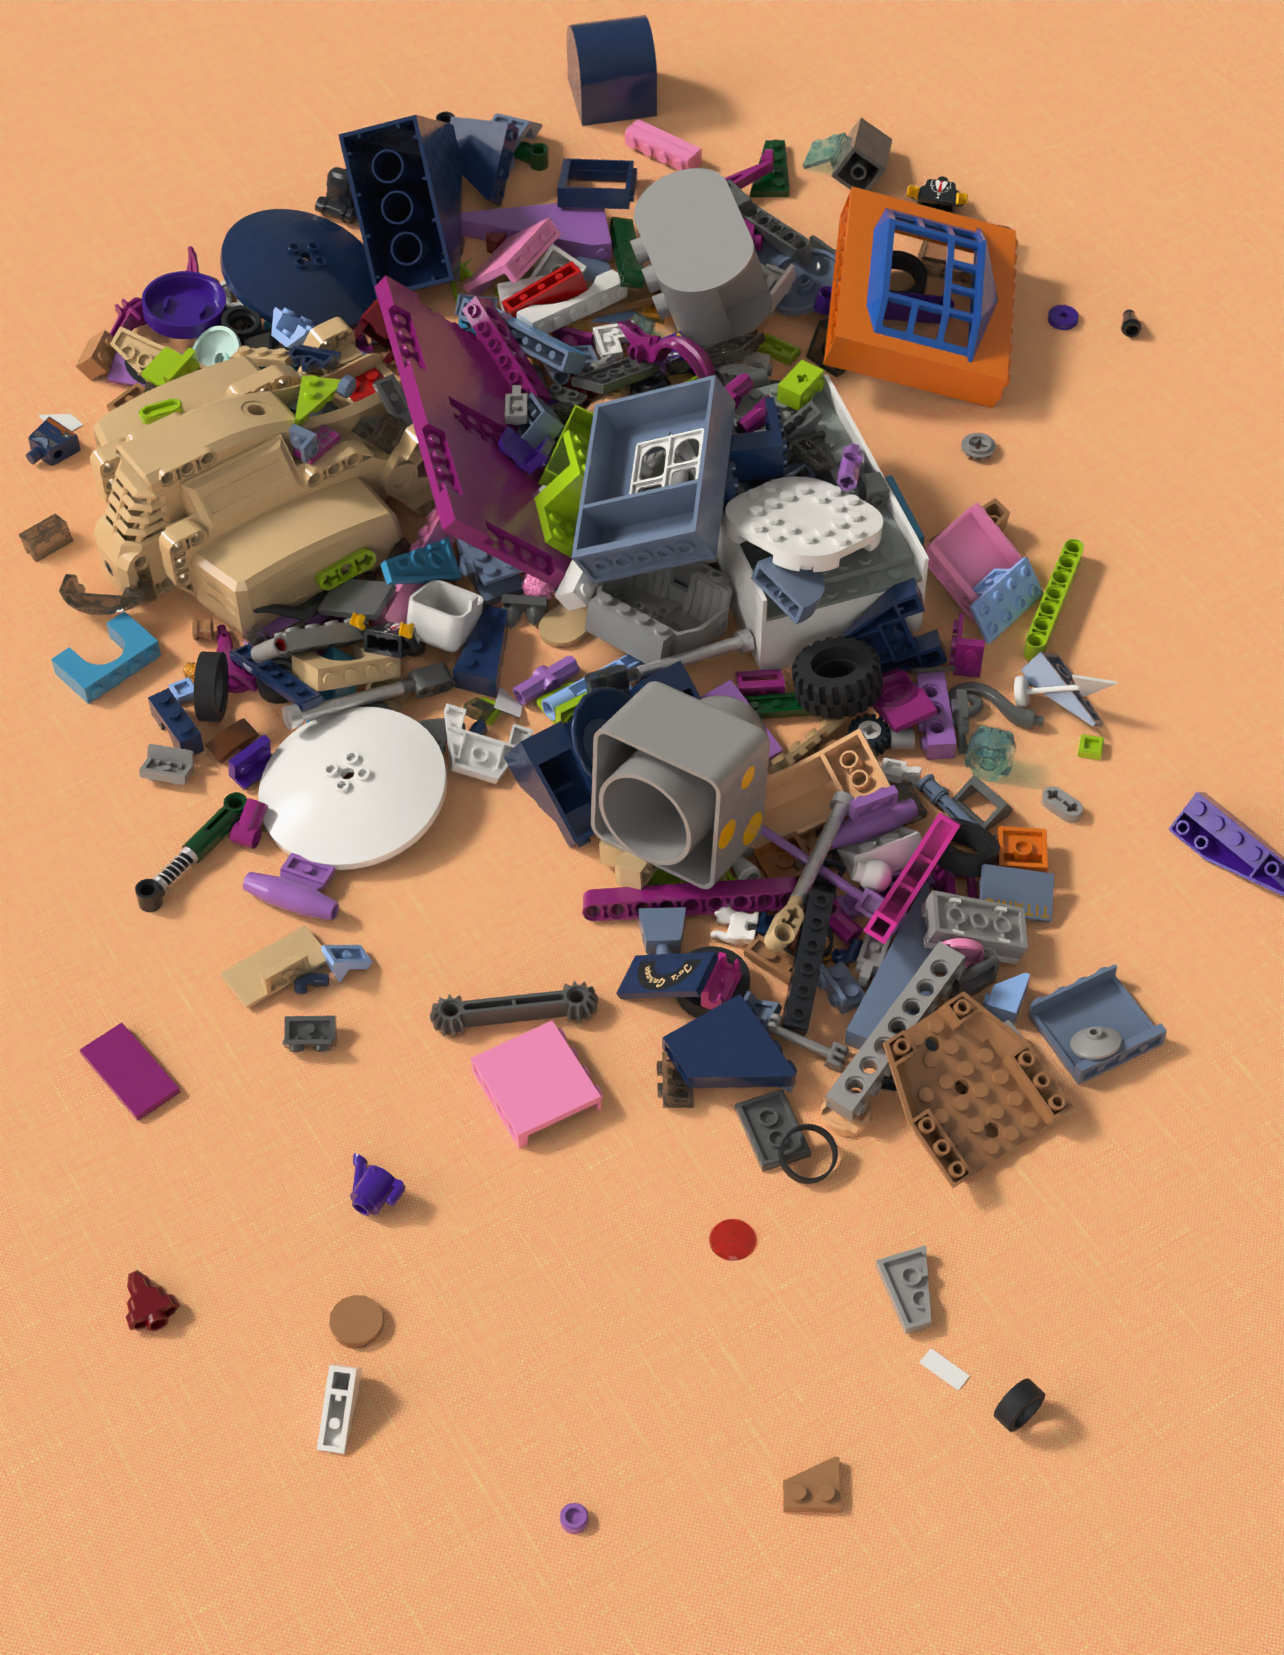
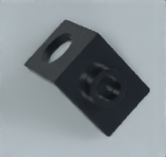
M827 857L822 864L825 867H835L838 870L837 875L841 878L847 869L846 865ZM818 874L812 889L835 894L834 898L837 900V886Z

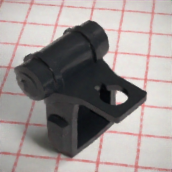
M334 167L329 170L327 175L326 197L320 196L317 199L315 210L324 216L327 215L341 220L343 223L353 224L357 214L347 171L340 167Z

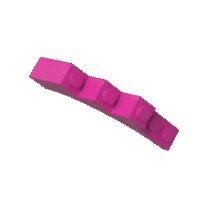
M941 811L938 813L901 874L863 930L864 932L883 944L887 942L959 829L960 823Z

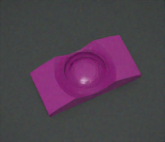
M894 668L882 674V693L872 708L896 733L938 714L937 709L925 691L915 686L906 671Z

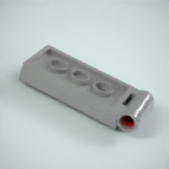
M351 618L345 619L341 623H338V620L329 621L322 626H319V623L310 624L303 629L295 626L287 628L283 632L275 633L274 638L255 645L251 649V657L255 662L263 663L270 659L292 656V654L324 651L332 647H348L363 641L364 637L360 634L357 627L349 624Z

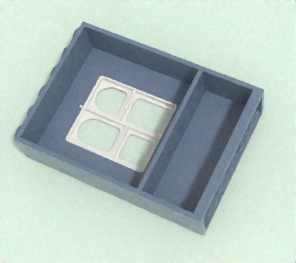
M716 375L595 404L571 557L593 584L717 558L736 402ZM689 439L698 440L700 446L698 457L694 460L675 464V453L680 444ZM655 447L665 448L664 473L658 477L640 480L642 461L646 453ZM692 468L697 469L695 480L671 485L674 473ZM662 485L660 488L639 492L643 488Z

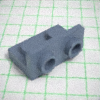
M843 961L828 968H825L823 963H821L817 985L820 989L825 990L830 1004L833 1007H837L841 1015L859 1007L865 992Z

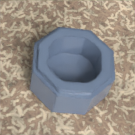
M348 374L342 377L337 387L338 394L346 399L353 395L357 386L356 379Z

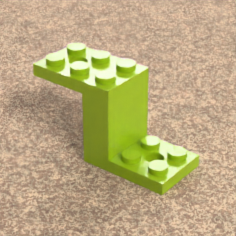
M568 429L563 434L570 465L534 499L545 543L571 558L589 442L581 434H575Z

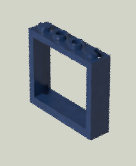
M563 158L557 187V207L630 209V202H634L638 175L637 168H634V161ZM570 181H626L625 189L570 187Z

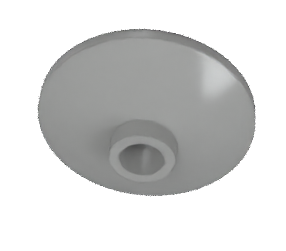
M1093 1026L1082 1029L1074 1034L1070 1041L1071 1050L1075 1055L1091 1060L1109 1057L1115 1054L1122 1045L1121 1035L1116 1030L1105 1026Z

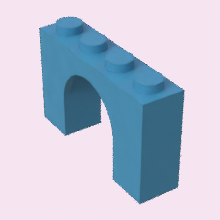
M125 611L106 623L110 639L124 650L121 656L113 662L102 665L88 663L70 647L51 659L55 674L88 704L100 698L104 693L118 686L122 681L136 674L140 669L161 656L158 640Z

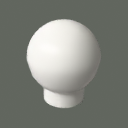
M870 860L866 863L856 861L852 870L851 880L860 882L864 889L869 887L877 893H881L890 886L892 871L888 864L881 860Z

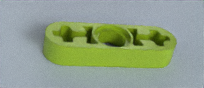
M367 547L360 548L320 570L315 575V582L322 589L331 590L373 567L376 562V555ZM346 563H349L350 569L348 570V572L342 574V566Z

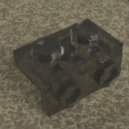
M667 1051L662 1052V1061H657V1076H662V1082L657 1083V1098H663V1108H694L693 1088H689L671 1061L667 1059Z

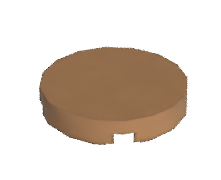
M352 1295L343 1298L334 1306L330 1313L329 1326L332 1335L339 1344L349 1348H361L371 1341L374 1342L383 1330L384 1317L381 1307L374 1299L364 1295Z

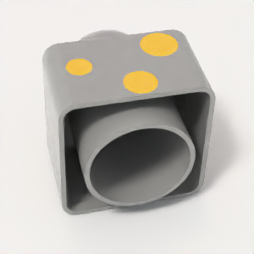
M658 681L647 683L594 734L591 827L596 836L602 841L631 853L702 889L711 888L762 833L770 739L759 714L750 705L734 697L719 695L699 700Z

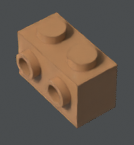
M106 330L89 339L75 366L89 380L99 375L104 376L111 368L109 365L114 359L116 350L110 345L114 337Z

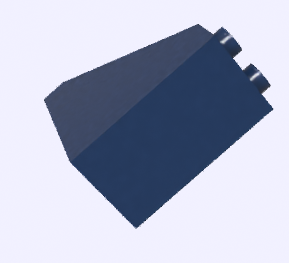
M412 115L338 134L376 299L378 297L375 286L385 276L390 277L412 291L460 281L462 161L454 125L420 115Z

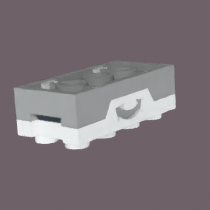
M934 890L931 891L921 906L922 917H925L924 921L927 925V932L923 937L924 948L934 949L939 941L967 938L976 940L983 945L984 958L994 954L998 957L999 962L1015 965L1028 950L1025 911L1022 907Z

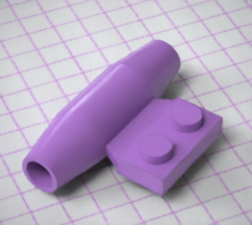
M895 785L879 788L874 793L866 796L856 797L850 801V817L843 820L830 849L860 844L896 830L918 817L919 812L913 799L897 801L898 790Z
M294 853L289 855L280 868V877L249 872L243 882V890L270 905L302 916L333 921L339 911V902L319 892L325 890L334 877L335 867L309 861Z

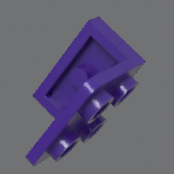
M508 426L504 430L498 445L504 455L510 456L520 470L530 475L538 467L542 469L549 462L550 459L548 457L553 453L552 447L555 441L548 436L533 449Z

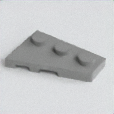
M926 1245L876 1260V1268L905 1334L931 1327Z

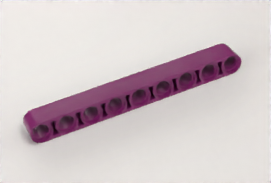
M794 877L717 881L709 889H702L691 883L644 886L642 890L631 887L591 889L583 895L582 914L586 920L595 922L639 919V908L686 907V916L715 914L720 908H726L727 904H730L731 909L737 912L782 910L787 905L798 880Z

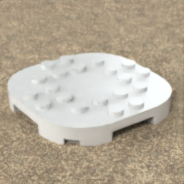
M783 477L766 482L731 499L726 506L724 524L725 532L731 540L737 544L749 541L773 555V564L794 571L813 569V572H822L839 567L840 558L861 548L869 552L874 550L881 541L883 517L874 506L859 499L856 495L841 490L839 486L809 477Z

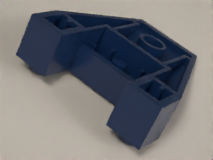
M915 578L892 585L841 635L846 638L855 637L859 641L863 640L869 646L871 645L879 655L882 673L894 668H900L904 671L927 670L948 662L945 646L938 630L915 636L907 617L925 611L922 593Z

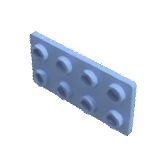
M1028 557L1020 559L1011 569L994 568L972 588L979 598L969 608L985 643H991L1043 595V590Z

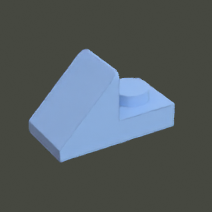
M323 945L321 947L326 963L339 983L343 980L349 969H369L372 964V960L361 945Z

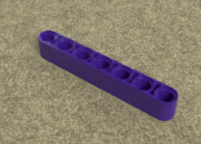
M831 286L820 287L813 308L820 314L829 315ZM892 292L943 306V296ZM951 299L950 307L954 308L955 303ZM887 301L884 320L909 321L911 307ZM918 309L915 322L940 324L942 315Z

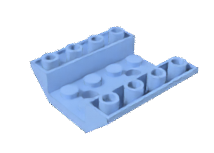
M275 307L273 311L272 336L289 349L293 346L298 347L299 344L303 345L309 332L315 327L311 325L313 322L304 316H301L300 319L295 317L296 313L285 307L283 310Z

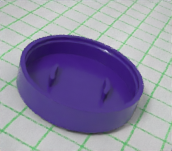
M178 271L164 274L150 282L143 291L142 308L144 320L152 330L163 336L174 339L198 338L207 329L222 325V316L227 310L225 291L215 279L202 273Z

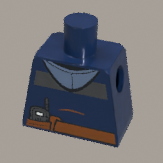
M48 417L29 436L28 441L31 451L26 453V458L31 464L43 460L50 466H54L81 451L78 436L53 418Z

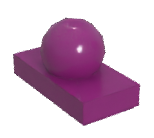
M567 326L552 332V337L569 346L591 345L594 349L593 333Z

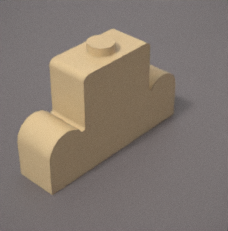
M602 840L599 843L601 863L615 867L616 883L622 887L642 890L658 869V867Z

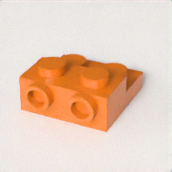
M998 826L997 841L1000 845V851L997 856V866L1047 873V829Z

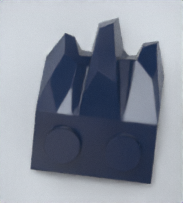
M301 344L298 347L293 346L288 352L293 364L302 367V372H312L318 369L335 370L341 361V352Z

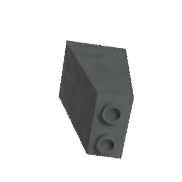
M861 117L849 132L831 177L850 190L853 186L869 191L887 168L893 139Z

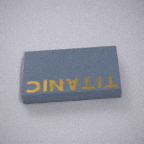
M989 864L982 865L981 900L1022 907L1025 911V920L1046 923L1052 921L1053 873Z

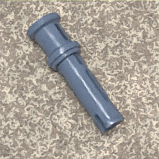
M928 774L921 779L917 785V790L924 792L930 798V802L933 805L941 807L950 818H959L978 825L949 796L948 789L941 787L935 781L933 774Z

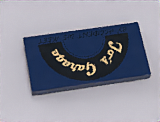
M715 952L635 955L616 994L620 999L700 997L719 957Z

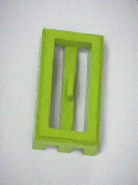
M768 333L756 343L758 352L769 354L771 358L788 366L792 364V361L796 360L797 356L801 355L800 348Z

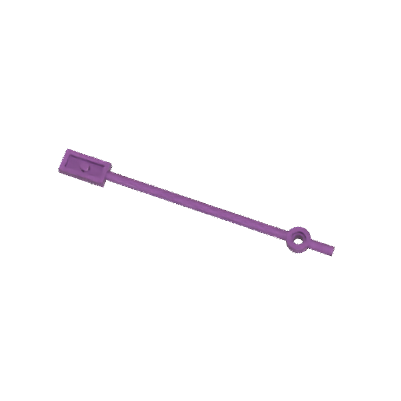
M763 824L761 835L806 865L810 857L808 854ZM824 865L819 870V875L855 898L858 902L854 908L869 919H871L885 898L869 887H866L864 892L860 891ZM905 912L892 933L893 935H897L909 915L907 912Z

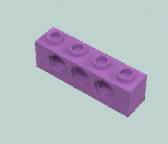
M917 673L915 686L925 691L938 713L917 723L918 732L923 734V737L920 739L921 750L925 751L927 760L955 758L957 743L945 673Z

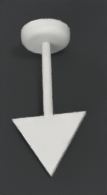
M1072 674L1076 685L1029 688L1026 677L1016 676L1014 695L1017 707L1025 708L1029 704L1030 694L1079 690L1082 697L1116 685L1117 681Z

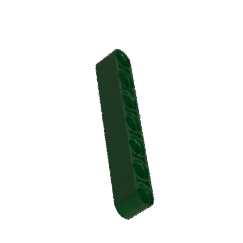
M612 217L610 237L620 285L626 288L642 289L644 284V275L641 270L643 269V263L639 265L630 243L631 240L637 238L633 220Z

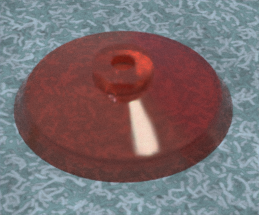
M739 1219L720 1221L712 1228L709 1235V1244L712 1251L720 1258L728 1261H738L748 1257L754 1251L757 1243L754 1229L748 1223Z

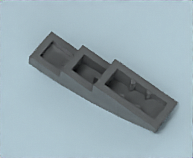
M812 401L783 423L784 435L782 438H786L787 452H783V454H786L787 461L799 450L823 417V413ZM764 479V480H760V481H761L762 484H764L768 479Z

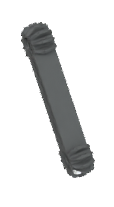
M575 980L572 986L565 983L563 990L466 1001H462L460 995L452 998L449 994L447 999L439 997L438 1003H433L430 1021L433 1023L435 1031H441L443 1037L448 1033H451L453 1037H455L456 1032L464 1034L466 1027L567 1017L569 1023L573 1019H577V1022L580 1024L582 1018L589 1021L591 1014H596L598 996L595 994L593 986L587 987L585 981L581 985H577Z

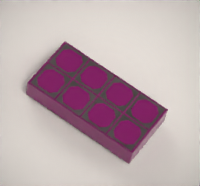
M324 424L314 431L317 434L319 450L307 463L312 465L341 440L340 433ZM296 448L293 449L294 455L302 460L301 451Z

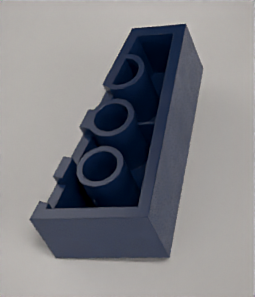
M486 604L453 668L455 688L497 698L509 628L507 609Z

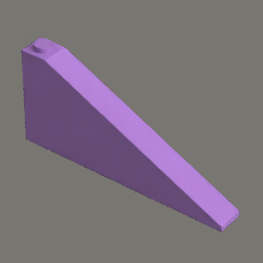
M557 203L461 212V236L486 241V233L506 232V238L550 218L561 232V235L553 242L555 246L573 258L582 256L591 259L612 260V244L605 210L601 208L557 207Z

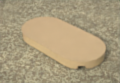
M560 603L539 622L541 640L555 648H558V646L567 648L580 642L590 634L585 631L588 606L568 611Z

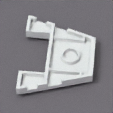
M446 703L444 717L451 771L497 784L509 767L504 756L519 742L532 736L533 729L513 724L508 743L462 729L467 709Z

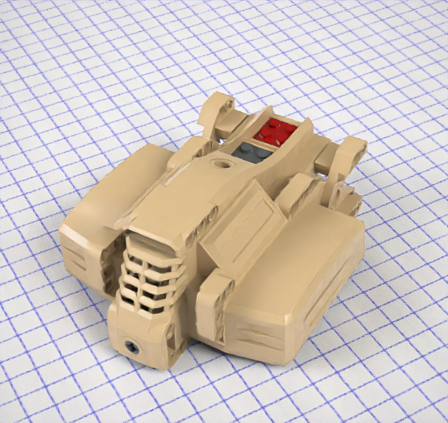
M335 317L311 329L303 343L306 346L341 352V361L335 370L318 369L312 372H302L301 366L298 371H295L291 366L276 364L261 370L250 357L243 355L194 371L149 390L105 414L93 425L97 449L92 452L90 462L97 492L107 504L105 514L98 519L95 525L94 536L103 571L126 597L130 598L133 602H147L170 591L176 585L178 588L194 595L201 605L238 632L248 635L259 631L281 616L272 613H255L254 609L271 604L297 606L305 603L314 595L324 590L316 584L315 575L320 570L360 548L367 547L372 550L376 555V562L373 567L357 575L358 580L380 569V564L385 560L399 556L401 553H407V544L397 516L384 501L390 495L406 503L411 510L423 516H428L436 504L413 424L405 430L402 429V426L398 428L372 386L374 382L393 372L382 362L380 353H370L363 356V353L356 347L354 331L342 318ZM347 374L354 377L357 381V386L353 395L346 399L340 396L338 392H335L334 399L327 402L317 413L312 412L309 415V420L305 424L300 425V427L314 432L324 424L340 433L341 440L312 465L302 462L300 458L294 455L293 449L295 447L291 445L289 435L290 427L295 424L302 375H315L332 379H342ZM394 374V376L396 377L398 383L400 384L401 388L403 389V386H402V383H401L400 379ZM172 398L182 402L184 409L182 414L175 412L149 425L143 424L140 421L139 410L146 405ZM349 563L342 566V574L350 569Z

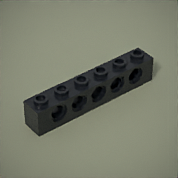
M812 888L805 900L804 919L800 925L780 1026L804 1037L809 1028L835 897L833 893Z

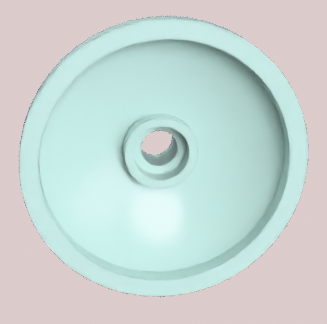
M214 326L204 331L198 337L192 349L196 351L199 363L211 366L229 360L230 356L241 347V342L233 330L225 326Z

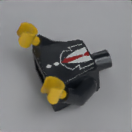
M940 176L937 180L929 179L921 187L909 185L906 194L907 197H911L920 205L954 214L956 206L963 207L968 205V193H960V191L956 190V184L949 182L945 176Z
M353 612L349 624L357 627L360 634L364 637V652L402 659L419 648V637L416 634L415 624L386 622L370 627L364 622L366 616Z

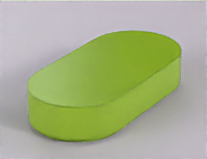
M172 398L142 407L139 410V417L143 424L149 425L172 413L179 412L182 414L184 409L180 400Z

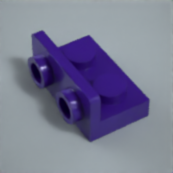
M265 734L228 761L229 777L243 790L248 789L261 779L263 771L272 756L271 740Z

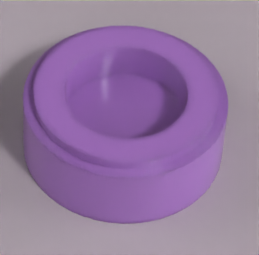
M570 1503L564 1506L560 1512L562 1528L571 1534H577L585 1530L588 1525V1512L586 1508L579 1503Z

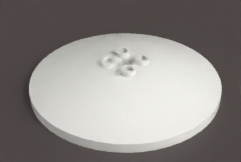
M354 707L321 716L306 723L289 735L269 759L261 777L258 793L259 801L268 805L263 822L271 838L288 855L294 853L309 861L335 867V870H349L375 865L409 848L430 828L439 814L445 799L447 769L443 754L434 737L420 723L402 713L378 707ZM348 773L354 774L350 779H343Z

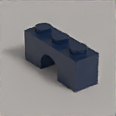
M169 688L148 697L152 717L162 730H168L174 748L192 750L194 755L204 751L200 731Z

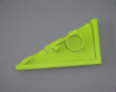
M302 375L295 424L298 426L305 424L312 412L317 413L327 402L334 399V393L337 392L338 383L341 379Z

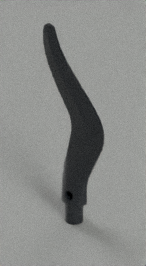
M322 590L301 605L271 604L256 608L253 611L255 613H272L298 620H309L319 613L317 609L329 590Z

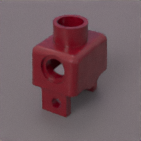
M376 299L359 319L358 326L354 331L355 343H357L363 333L389 351L382 361L389 367L395 358L378 299Z

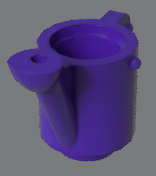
M354 1153L353 1165L355 1166L353 1189L350 1194L353 1208L359 1213L369 1216L370 1214H379L386 1202L390 1206H395L405 1191L403 1181L394 1178V1176L381 1167L370 1165L367 1169V1160L363 1156Z

